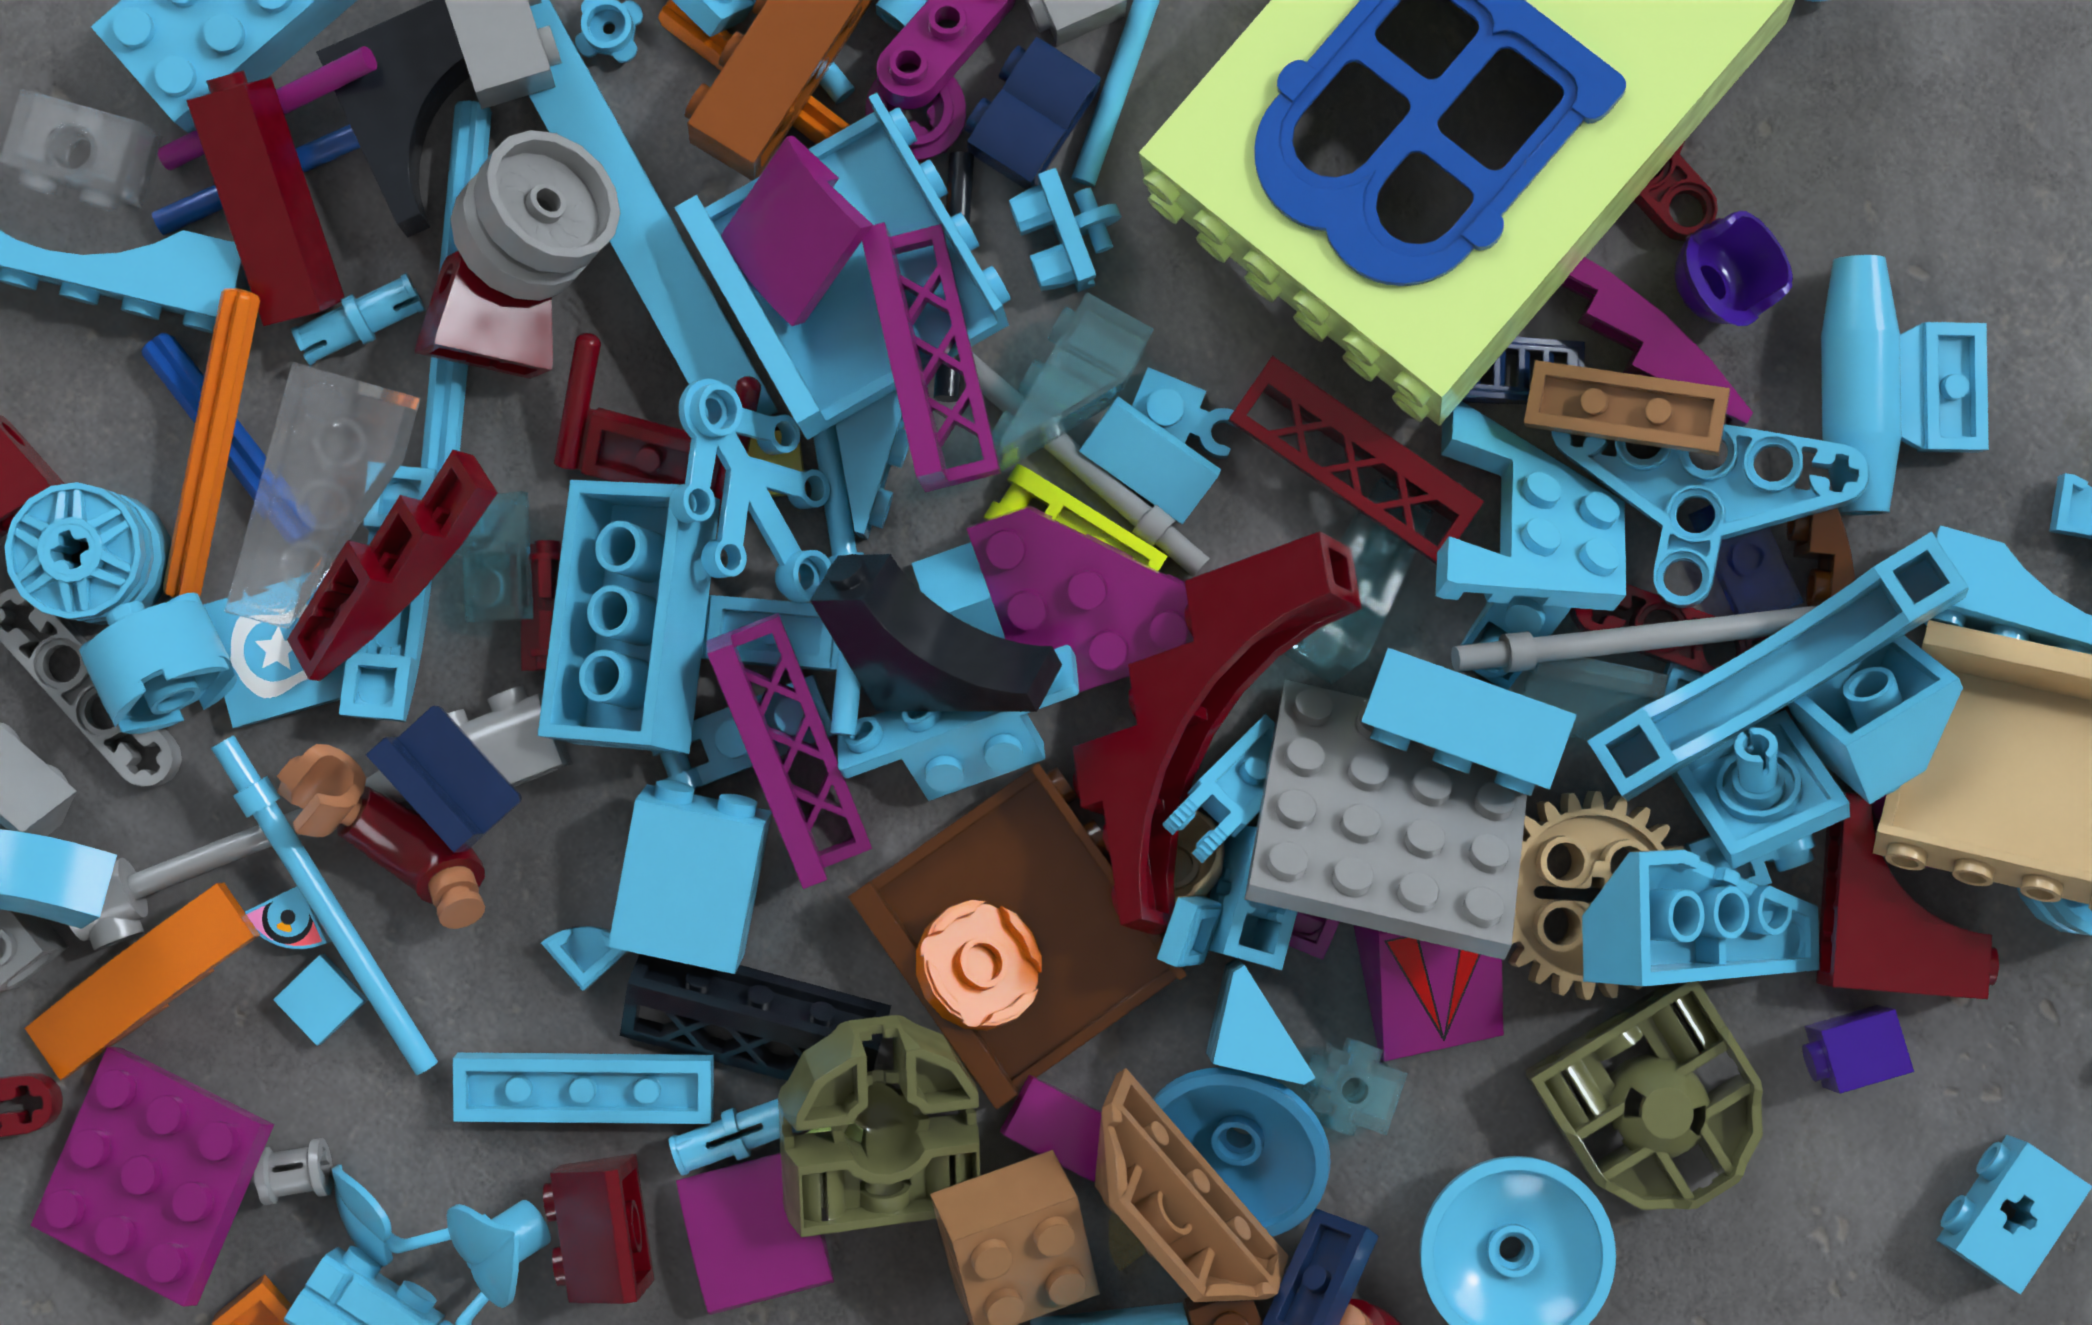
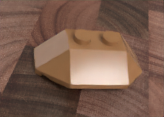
M1127 1068L1117 1073L1101 1111L1095 1188L1101 1194L1106 1206L1120 1217L1141 1241L1147 1253L1162 1265L1193 1302L1265 1300L1278 1294L1289 1257L1288 1254Z

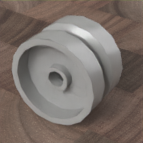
M529 130L508 136L491 153L479 168V172L456 197L450 220L455 246L468 268L489 287L513 298L541 301L563 293L613 238L619 221L620 208L614 184L602 164L586 149L557 133Z

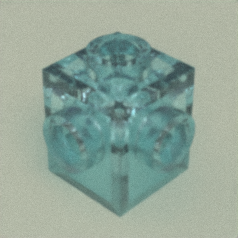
M1347 1037L1343 1048L1327 1042L1323 1056L1315 1053L1312 1054L1308 1066L1315 1079L1302 1085L1301 1090L1310 1093L1307 1104L1312 1110L1321 1113L1319 1117L1321 1125L1351 1136L1355 1135L1358 1126L1387 1136L1408 1073L1400 1067L1380 1061L1383 1049ZM1351 1078H1358L1359 1084L1357 1089L1351 1094H1342L1344 1083Z

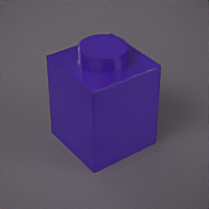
M1875 1005L1804 1026L1809 1043L1802 1045L1804 1061L1811 1078L1815 1082L1821 1080L1823 1088L1841 1094L1914 1072L1895 1009Z

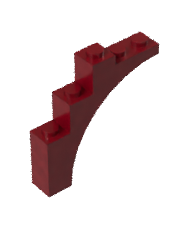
M1320 531L1185 580L1188 605H1186L1184 612L1185 621L1194 641L1128 664L1131 680L1128 699L1137 725L1073 746L1076 768L1073 774V785L1080 799L1081 808L1105 816L1106 823L1103 827V840L1111 857L1114 879L1111 893L1112 903L1119 916L1121 926L1152 935L1166 932L1175 907L1174 873L1179 830L1172 835L1162 824L1188 798L1189 794L1187 792L1191 789L1193 779L1215 733L1242 694L1279 656L1323 626L1362 609L1351 548Z

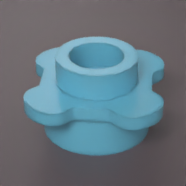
M584 0L581 5L583 13L581 17L582 32L575 38V45L578 51L585 57H593L598 53L613 56L620 63L631 61L638 51L634 42L636 26L643 21V12L640 6L631 0L620 3L617 0ZM610 23L615 26V31L612 34L604 33L603 29L606 24Z

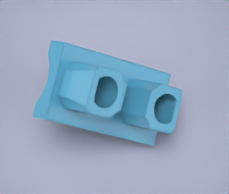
M1056 168L1039 173L1038 185L1010 199L1009 207L1021 236L1050 225L1054 228L1060 245L1030 255V262L1041 291L1075 284L1077 292L1095 286L1093 278L1096 277L1082 236L1089 234L1095 253L1107 251L1113 248V244L1106 227L1120 220L1122 216L1117 204H1107L1098 207L1092 188H1085L1074 193L1081 213L1074 217Z

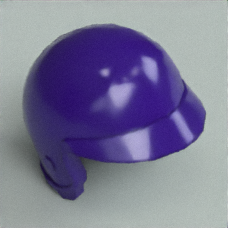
M1740 210L1731 213L1725 218H1718L1699 228L1686 238L1687 240L1677 256L1674 275L1676 288L1682 300L1698 317L1712 323L1748 326L1755 322L1761 313L1779 302L1793 285L1792 268L1784 249L1764 223L1747 211Z

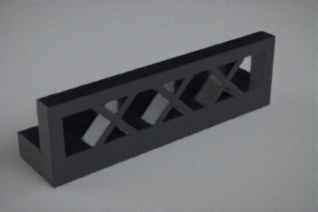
M639 954L627 983L620 1036L689 1055H714L715 1062L788 1081L802 1053L830 1035L840 1023L849 1020L889 1016L892 1005L739 965L735 974ZM640 1005L664 1011L672 1021L662 1024L640 1018ZM709 1024L724 1027L734 1038L725 1041L711 1037L703 1027ZM882 1033L872 1034V1040L862 1041L867 1056V1072L875 1069L883 1040ZM776 1041L787 1044L796 1054L789 1057L774 1054L765 1046V1043Z

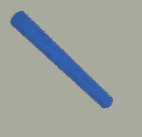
M349 124L295 149L303 173L361 147ZM214 184L152 212V217L161 234L166 235L218 212L223 207Z

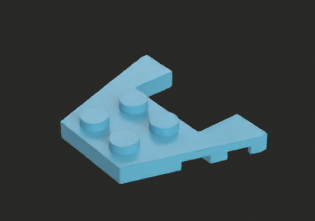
M1461 401L1442 423L1441 455L1501 476L1500 554L1449 536L1437 552L1436 596L1443 599L1459 600L1464 592L1485 593L1486 601L1495 603H1509L1513 596L1540 597L1542 606L1614 611L1626 596L1625 502Z

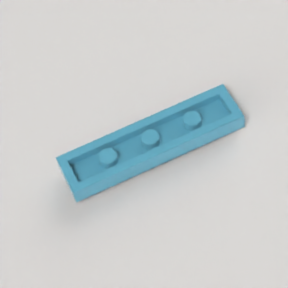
M458 1052L453 1058V1122L711 1124L714 1118V1055Z

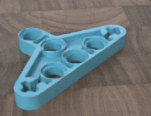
M1727 424L1724 425L1722 441L1727 447L1728 455L1725 462L1714 470L1697 468L1691 462L1688 451L1661 448L1652 458L1638 459L1627 451L1626 442L1615 441L1617 455L1612 457L1601 454L1607 448L1606 439L1588 437L1585 439L1583 447H1574L1570 434L1552 431V437L1557 449L1567 459L1662 528L1654 566V585L1659 597L1667 604L1676 608H1691L1700 604L1709 595L1713 585L1722 540L1846 506L1855 502L1864 493L1869 480V466L1865 457L1856 448ZM1768 447L1784 449L1793 461L1791 472L1779 481L1769 482L1762 479L1754 469L1755 458L1762 450ZM1802 452L1816 454L1812 461V467L1832 469L1835 459L1848 461V472L1858 475L1857 482H1846L1842 492H1834L1829 490V479L1809 474L1810 490L1795 488L1803 471ZM1692 498H1701L1708 501L1715 511L1713 524L1701 533L1685 531L1677 521L1679 507L1685 501ZM1689 561L1701 570V585L1694 593L1688 596L1675 595L1665 586L1664 575L1666 570L1675 562Z

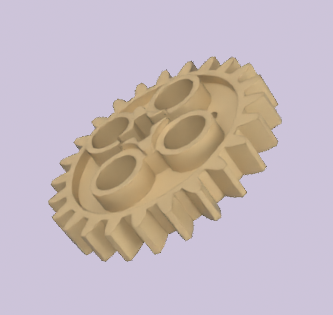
M1588 791L1584 799L1583 808L1575 793L1561 794V812H1558L1549 801L1538 802L1537 810L1540 818L1538 823L1525 816L1512 944L1516 943L1518 947L1508 961L1511 966L1515 967L1524 966L1532 961L1533 965L1529 972L1528 980L1540 985L1553 974L1551 990L1559 995L1564 996L1574 981L1577 997L1584 1000H1591L1596 985L1593 982H1583L1582 915L1593 901L1586 903L1568 899H1540L1534 895L1535 888L1538 886L1602 889L1613 875L1610 868L1611 858L1622 847L1629 852L1685 850L1683 846L1663 847L1661 844L1670 830L1668 824H1656L1648 829L1645 827L1651 810L1649 808L1637 807L1626 816L1627 800L1622 796H1613L1604 809L1601 791ZM1561 843L1569 850L1572 863L1567 874L1556 879L1548 870L1547 857L1551 849ZM1555 908H1560L1566 914L1569 926L1565 936L1561 940L1552 943L1545 935L1543 925L1549 912ZM1597 983L1605 997L1617 998L1618 984ZM1627 985L1629 988L1636 990L1642 988V986Z

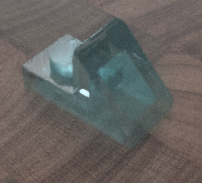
M528 492L498 493L463 544L451 557L463 559L465 622L487 623L533 619L531 562L528 561V554L531 553Z

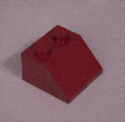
M636 1153L558 1166L550 1173L551 1183H545L543 1186L545 1214L548 1222L557 1221L560 1247H554L552 1251L553 1272L557 1286L566 1285L569 1303L626 1304L637 1302L655 1279Z

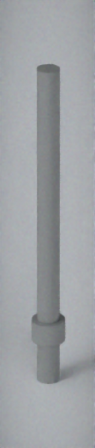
M973 353L982 394L1135 526L1132 531L1135 536L1153 547L1155 545L1158 546L1187 573L1195 577L1210 558L1172 526L1176 520L1158 505L1151 508L1123 482L1080 453L1081 446Z
M1817 606L1533 637L1529 631L1502 634L1499 641L1453 646L1451 661L1456 672L1502 667L1504 672L1510 673L1533 670L1536 663L1770 637Z

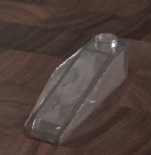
M292 362L224 612L286 629L292 626L328 573L346 541L352 538L405 460L421 398L307 364Z

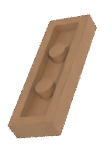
M1535 360L1524 425L1528 428L1719 456L1730 388Z

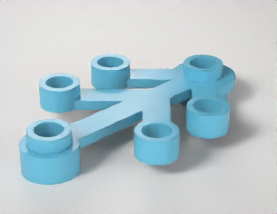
M708 378L692 382L685 388L679 401L680 422L683 429L691 437L685 484L678 485L670 496L672 514L683 523L705 521L712 516L716 503L714 493L710 487L717 454L726 473L717 539L709 541L702 551L701 560L705 571L714 578L737 576L744 570L747 554L743 543L747 512L749 511L779 564L775 572V582L779 591L793 602H810V599L827 574L831 562L825 554L818 550L802 551L768 490L787 495L791 504L798 509L816 508L823 506L829 499L830 484L828 478L817 469L798 471L751 457L747 454L737 436L738 434L756 439L761 450L769 455L792 452L800 442V429L791 416L786 414L768 416L742 408L737 393L730 386L716 379ZM705 405H706V407H707V409H708V413H709L708 419H707V416H706V413H705ZM776 425L780 429L782 435L780 444L775 438ZM806 481L810 483L812 489L810 498L805 491ZM690 493L696 498L697 507L695 512L689 506ZM722 549H724L728 555V564L726 568L723 566L720 559Z

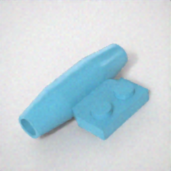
M1852 255L1834 259L1821 332L1822 440L1856 448L1865 457L1869 466V480L1864 493L1855 502L1839 507L1840 515L1887 514L1890 512L1901 441L1917 449V452L1978 453L1989 450L1987 323L1925 322L1900 334L1886 258L1879 255ZM1835 459L1832 469H1828L1831 488L1834 492H1842L1846 482H1857L1858 480L1857 474L1848 472V461Z

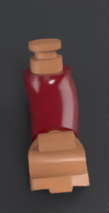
M316 744L309 748L302 756L290 759L277 775L281 781L277 793L291 804L303 809L293 821L296 834L325 837L337 828L339 837L360 850L406 885L416 890L421 900L433 904L437 908L439 922L444 927L449 929L467 927L482 917L485 912V904L479 894V887L485 879V869L472 847L468 851L453 852L418 813L374 789L366 787V776L362 768L351 756L333 746Z

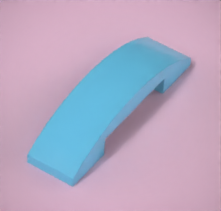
M372 463L364 526L369 530L367 545L373 540L399 495L422 500L437 476L435 469ZM432 580L382 631L346 660L339 707L340 716L406 722L421 659Z

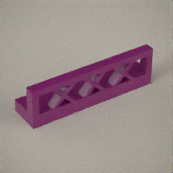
M885 222L873 225L862 240L916 478L924 492H930L1001 474L942 224L895 236L890 235ZM933 246L938 265L924 287L901 275L897 254ZM941 281L946 301L934 294ZM905 290L917 296L910 309ZM927 303L950 315L952 326L938 348L915 336L913 325ZM955 342L960 362L947 355ZM919 350L932 357L924 370ZM941 364L963 375L966 383L965 390L952 410L930 398L927 386ZM969 403L971 404L975 424L962 417ZM933 411L946 418L939 431L937 430ZM958 425L978 437L983 460L946 469L942 446L954 427Z
M779 613L709 639L706 641L707 655L802 888L806 889L827 880L825 867L871 850L872 846L847 782L838 769L837 757ZM772 633L781 656L771 678H768L744 667L737 646ZM785 667L794 688L779 682ZM751 682L766 688L760 703ZM774 692L800 702L804 715L794 737L771 728L767 724L764 714ZM809 726L817 746L803 741ZM775 741L789 746L783 761ZM798 750L824 761L827 773L817 794L791 783L788 771ZM832 784L840 804L826 798ZM798 798L812 804L807 817L803 813ZM821 808L845 817L854 838L819 851L811 829Z

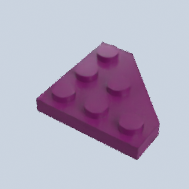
M1030 505L966 528L1005 639L1023 644L1052 646L1054 649L1069 645L1076 655L1079 692L1130 676L1128 664L1194 641L1185 621L1184 612L1186 605H1188L1185 582L1170 574L1165 575L1133 559V556L1089 534L1084 535L1052 519V516Z

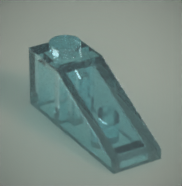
M1382 477L1376 482L1367 498L1375 504L1398 500L1397 486ZM1424 504L1412 505L1410 507L1415 532L1423 536L1434 511ZM1401 508L1385 510L1404 523ZM1359 511L1339 542L1350 547L1352 550L1362 609L1317 629L1284 653V655L1329 684H1333L1367 660L1416 550Z

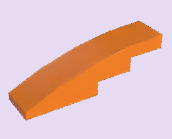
M224 882L216 883L111 959L24 1029L59 1080H65L106 1051L107 1047H112L169 1007L168 1003L214 972V967L259 937L260 933Z

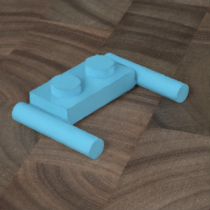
M709 595L701 659L709 660L706 646L707 640L779 613L801 669L837 670L830 733L856 736L861 684L811 603ZM772 633L737 646L743 664L776 667L781 656Z

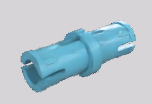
M405 273L400 278L357 299L353 294H350L341 299L342 306L300 326L292 327V335L300 351L304 350L303 356L308 364H315L317 360L359 340L365 345L376 340L375 332L417 312L425 311L422 300L416 288H413V283L408 274Z
M778 1098L739 1113L735 1108L721 1112L722 1119L681 1135L669 1137L670 1150L681 1176L731 1156H735L737 1160L750 1157L751 1149L779 1139ZM761 1123L763 1125L762 1127L741 1133L719 1143H710L713 1140L734 1134L736 1132H739L740 1130L746 1129L756 1124ZM792 1126V1132H793V1133H795V1132H796V1133L802 1132V1131H796V1130L793 1128V1126Z

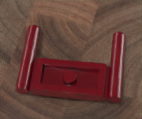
M591 333L578 335L573 350L554 464L563 469H580L582 474L611 482L685 484L691 437L685 430L600 407L596 410L590 408L601 341L596 335ZM741 377L736 382L735 392L740 398L742 408L757 412L761 384L754 377ZM737 434L748 454L751 438ZM716 454L710 489L716 498L721 499L719 511H721L726 470Z

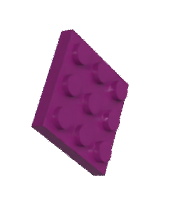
M107 1047L31 1226L183 1307L196 1306L199 1303L274 1124L124 1048Z

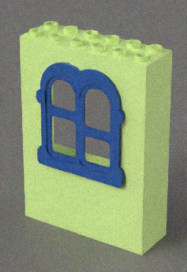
M1271 0L1139 152L1145 175L1143 182L1151 193L1148 201L1170 222L1176 224L1182 218L1199 232L1196 237L1197 242L1218 261L1225 263L1230 257L1248 271L1244 276L1246 282L1262 297L1270 302H1274L1279 296L1297 311L1293 316L1294 320L1310 336L1320 342L1328 336L1346 351L1342 356L1343 360L1357 374L1370 382L1378 376L1396 392L1392 399L1409 416L1419 422H1422L1427 416L1440 426L1567 279L1578 263L1586 257L1787 23L1795 0H1450L1477 22L1479 30L1443 74L1435 79H1427L1420 75L1376 39L1375 32L1401 0ZM1511 49L1557 83L1563 90V98L1502 169L1495 171L1484 167L1442 134L1438 128V121L1498 51ZM1358 62L1406 98L1410 104V111L1367 162L1356 171L1340 177L1320 176L1307 169L1298 159L1293 145L1294 129L1303 113L1342 68L1348 63ZM1412 153H1421L1466 187L1473 196L1471 206L1448 232L1439 239L1424 244L1404 243L1391 236L1380 223L1376 209L1378 194L1384 183L1403 160Z

